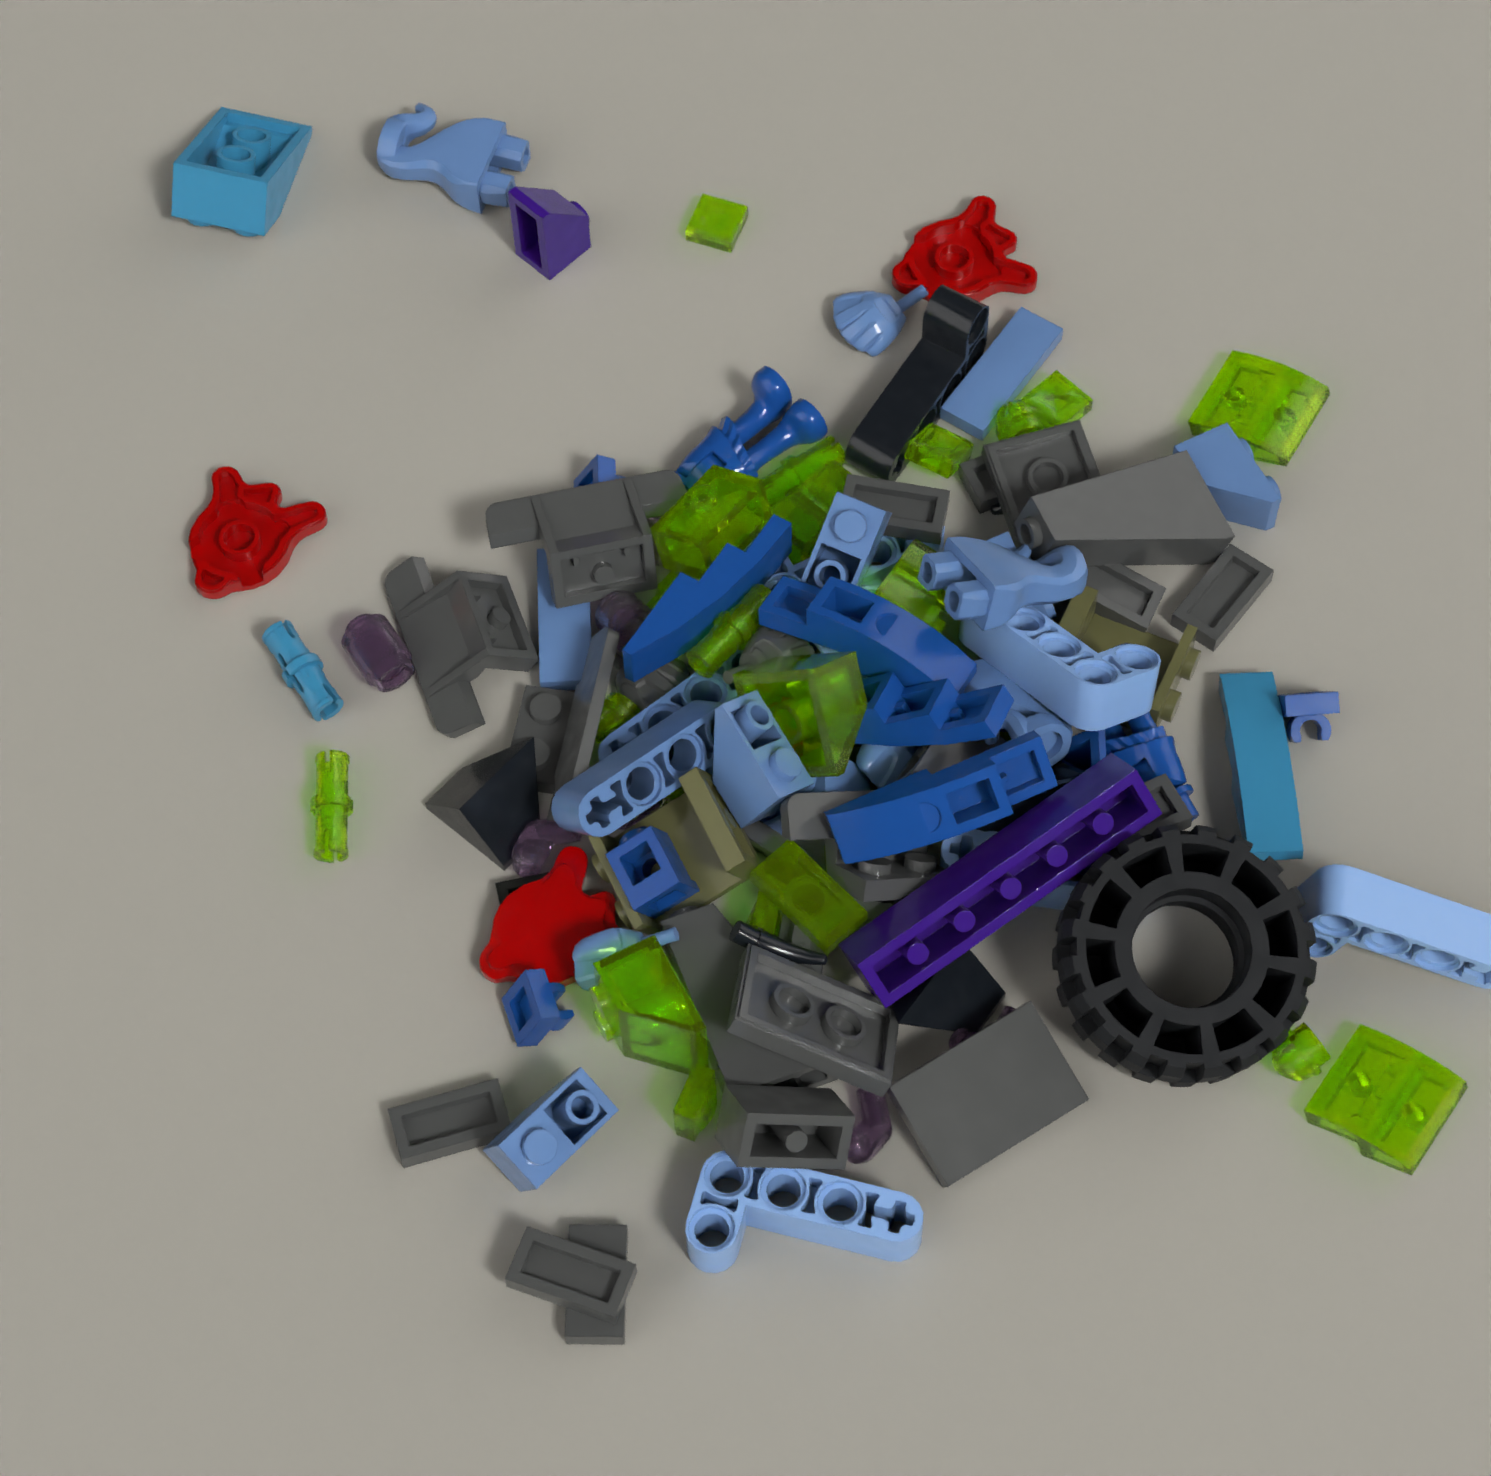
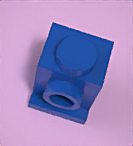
M642 826L627 832L620 838V845L605 854L635 912L656 919L700 891L696 882L691 880L668 833L653 826ZM658 863L661 869L651 875L653 865Z

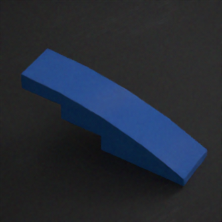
M773 514L746 552L727 543L699 581L680 572L623 648L625 678L636 682L680 657L728 621L761 590L791 554L792 523Z
M890 672L809 691L793 719L790 729L795 735L851 744L882 746L948 745L995 738L1014 699L1004 684L959 694L948 678L904 688L895 673Z

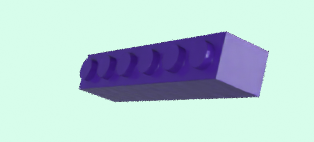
M1110 753L840 942L838 946L865 987L887 1008L1163 813L1137 770Z

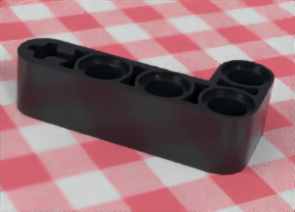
M945 285L937 288L930 298L923 316L921 340L854 431L845 451V462L880 479L896 481L939 421L942 405L983 355L987 342L989 306Z

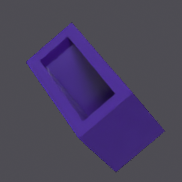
M515 186L508 191L516 255L549 281L591 247L590 219L585 209L575 201L569 202L552 189Z

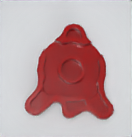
M982 195L972 199L967 209L960 215L951 219L937 221L914 235V243L905 253L903 260L893 268L892 284L897 291L905 295L923 284L929 293L923 299L928 302L941 285H945L980 302L999 292L1018 294L1033 292L1037 285V272L1028 264L1006 257L1016 250L1017 236L1012 231L995 222L996 204L990 197Z
M230 466L218 468L211 478L213 484L212 500L208 507L197 517L190 530L188 540L191 558L196 568L195 585L197 591L205 598L220 599L233 592L256 589L268 584L289 563L297 544L305 537L322 530L327 525L328 518L325 508L315 501L286 508L279 507L283 496L277 484L263 483L250 485L243 481L236 469Z
M567 846L562 849L553 868L546 876L522 885L510 893L500 904L493 919L489 943L479 958L480 970L488 981L493 983L515 982L524 970L545 969L549 983H560L564 987L576 982L574 961L572 959L575 945L581 939L609 928H619L615 922L616 900L614 895L607 891H601L590 896L582 890L588 869V857L581 848Z

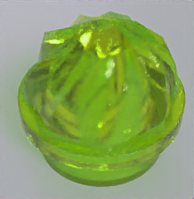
M1022 399L1009 401L1003 404L997 411L995 418L996 437L1001 441L1045 429L1042 425L1044 416L1040 409L1024 402Z
M609 693L604 701L595 741L600 744L609 734L641 711L637 705L620 693Z
M1303 1022L1295 1029H1290L1288 1031L1289 1036L1272 1051L1273 1066L1277 1073L1297 1082L1320 1075L1322 1073L1320 1067L1331 1059L1328 1051L1317 1036Z

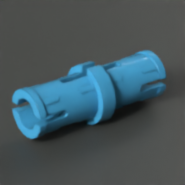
M285 620L284 623L282 621L276 622L267 628L262 635V641L280 664L283 670L282 679L290 688H295L314 720L321 721L322 718L327 720L336 715L342 709L344 702L322 671L324 666L319 656L311 653L306 648L289 620Z

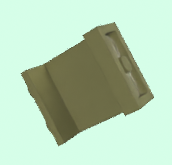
M1085 586L1082 594L1071 598L1059 625L1097 653L1124 643L1139 644L1154 650L1160 656L1161 664L1153 704L1149 713L1157 727L1160 726L1162 720L1171 723L1182 697V693L1176 691L1181 678L1191 680L1200 659L1201 651L1194 648L1198 627L1187 624L1179 644L1146 631L1145 633L1096 614L1095 608L1099 590ZM1128 721L1120 723L1121 726L1131 729Z
M698 767L693 768L678 778L685 793L614 838L609 835L604 837L588 836L596 852L591 856L592 863L605 882L612 884L619 898L615 902L616 911L623 923L631 930L634 929L648 935L660 932L661 921L668 919L675 911L687 906H697L698 908L706 906L764 870L744 829L740 828L713 784V775ZM642 826H653L668 833L691 880L695 881L700 889L699 892L656 919L633 911L605 855L620 845L619 840L623 835ZM658 863L653 865L651 875L661 869Z

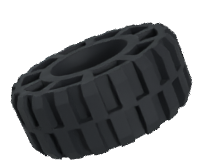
M1177 825L1157 827L1152 834L1141 836L1137 833L1121 841L1116 848L1107 854L1104 853L1089 868L1070 893V897L1059 915L1055 928L1058 935L1057 945L1052 949V969L1058 971L1060 981L1056 991L1061 1006L1069 1007L1076 1020L1072 1024L1076 1033L1083 1041L1089 1038L1101 1050L1098 1056L1112 1067L1120 1064L1132 1070L1133 1078L1152 1083L1155 1080L1169 1082L1170 1087H1191L1195 1083L1202 1082L1216 1083L1249 1068L1268 1053L1275 1050L1289 1036L1288 1031L1292 1025L1301 1019L1309 1002L1305 997L1307 988L1315 982L1317 962L1310 959V947L1316 943L1314 926L1311 922L1304 923L1299 909L1306 903L1297 886L1288 890L1278 877L1284 869L1270 856L1262 861L1252 854L1250 850L1253 843L1237 835H1234L1229 841L1217 837L1216 828L1196 825L1191 831H1180ZM1164 906L1187 907L1207 916L1223 932L1232 953L1233 974L1228 987L1215 1001L1196 1008L1177 1006L1158 997L1141 979L1133 959L1132 941L1141 921L1153 911Z

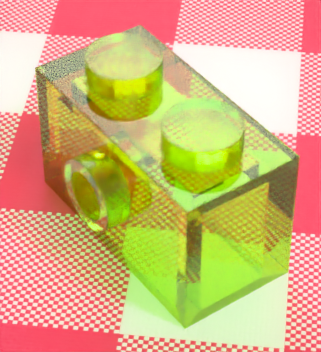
M712 465L650 530L663 567L677 573L682 572L700 580L727 543L744 550L758 536L772 517V511L762 479Z

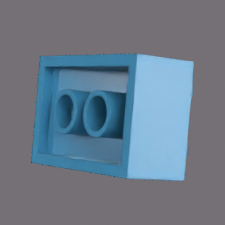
M221 107L173 163L171 216L188 219L191 224L196 226L215 225L234 229L237 234L242 236H265L280 217L312 136V126Z

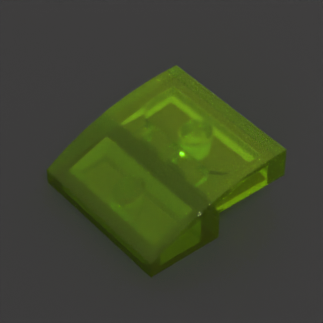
M1232 350L1189 418L1188 424L1192 435L1197 436L1224 423H1228L1238 438H1244L1252 449L1254 460L1287 466L1330 396L1328 386L1291 367L1267 358Z
M1360 1024L1304 1108V1113L1308 1123L1357 1142L1362 1156L1412 1176L1468 1086L1464 1079L1427 1055L1397 1039Z

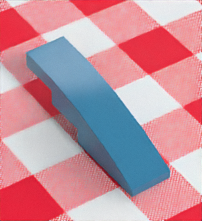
M1273 672L1220 674L1218 691L1226 721L1225 744L1232 769L1231 792L1241 836L1243 839L1253 843L1250 852L1262 861L1269 856L1274 860L1303 859V843L1291 758Z

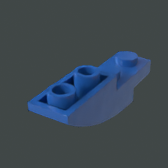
M782 576L758 609L759 625L855 657V673L873 677L894 672L904 688L948 678L957 692L961 694L977 672V664L969 656L927 623L885 598L832 576L829 577L822 588Z
M1033 730L936 773L931 774L927 769H923L824 812L842 861L845 864H851L924 847L985 826L1014 814L1012 805L1054 788L1058 784L1041 736Z

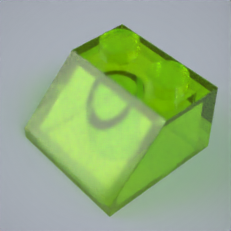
M856 651L774 657L732 674L737 697L755 690L759 692L810 777H833L845 773L867 707V699Z
M655 934L593 963L596 985L589 988L597 1010L593 1011V1017L606 1042L615 1039L623 1055L628 1058L698 1078L709 1074L706 1026Z

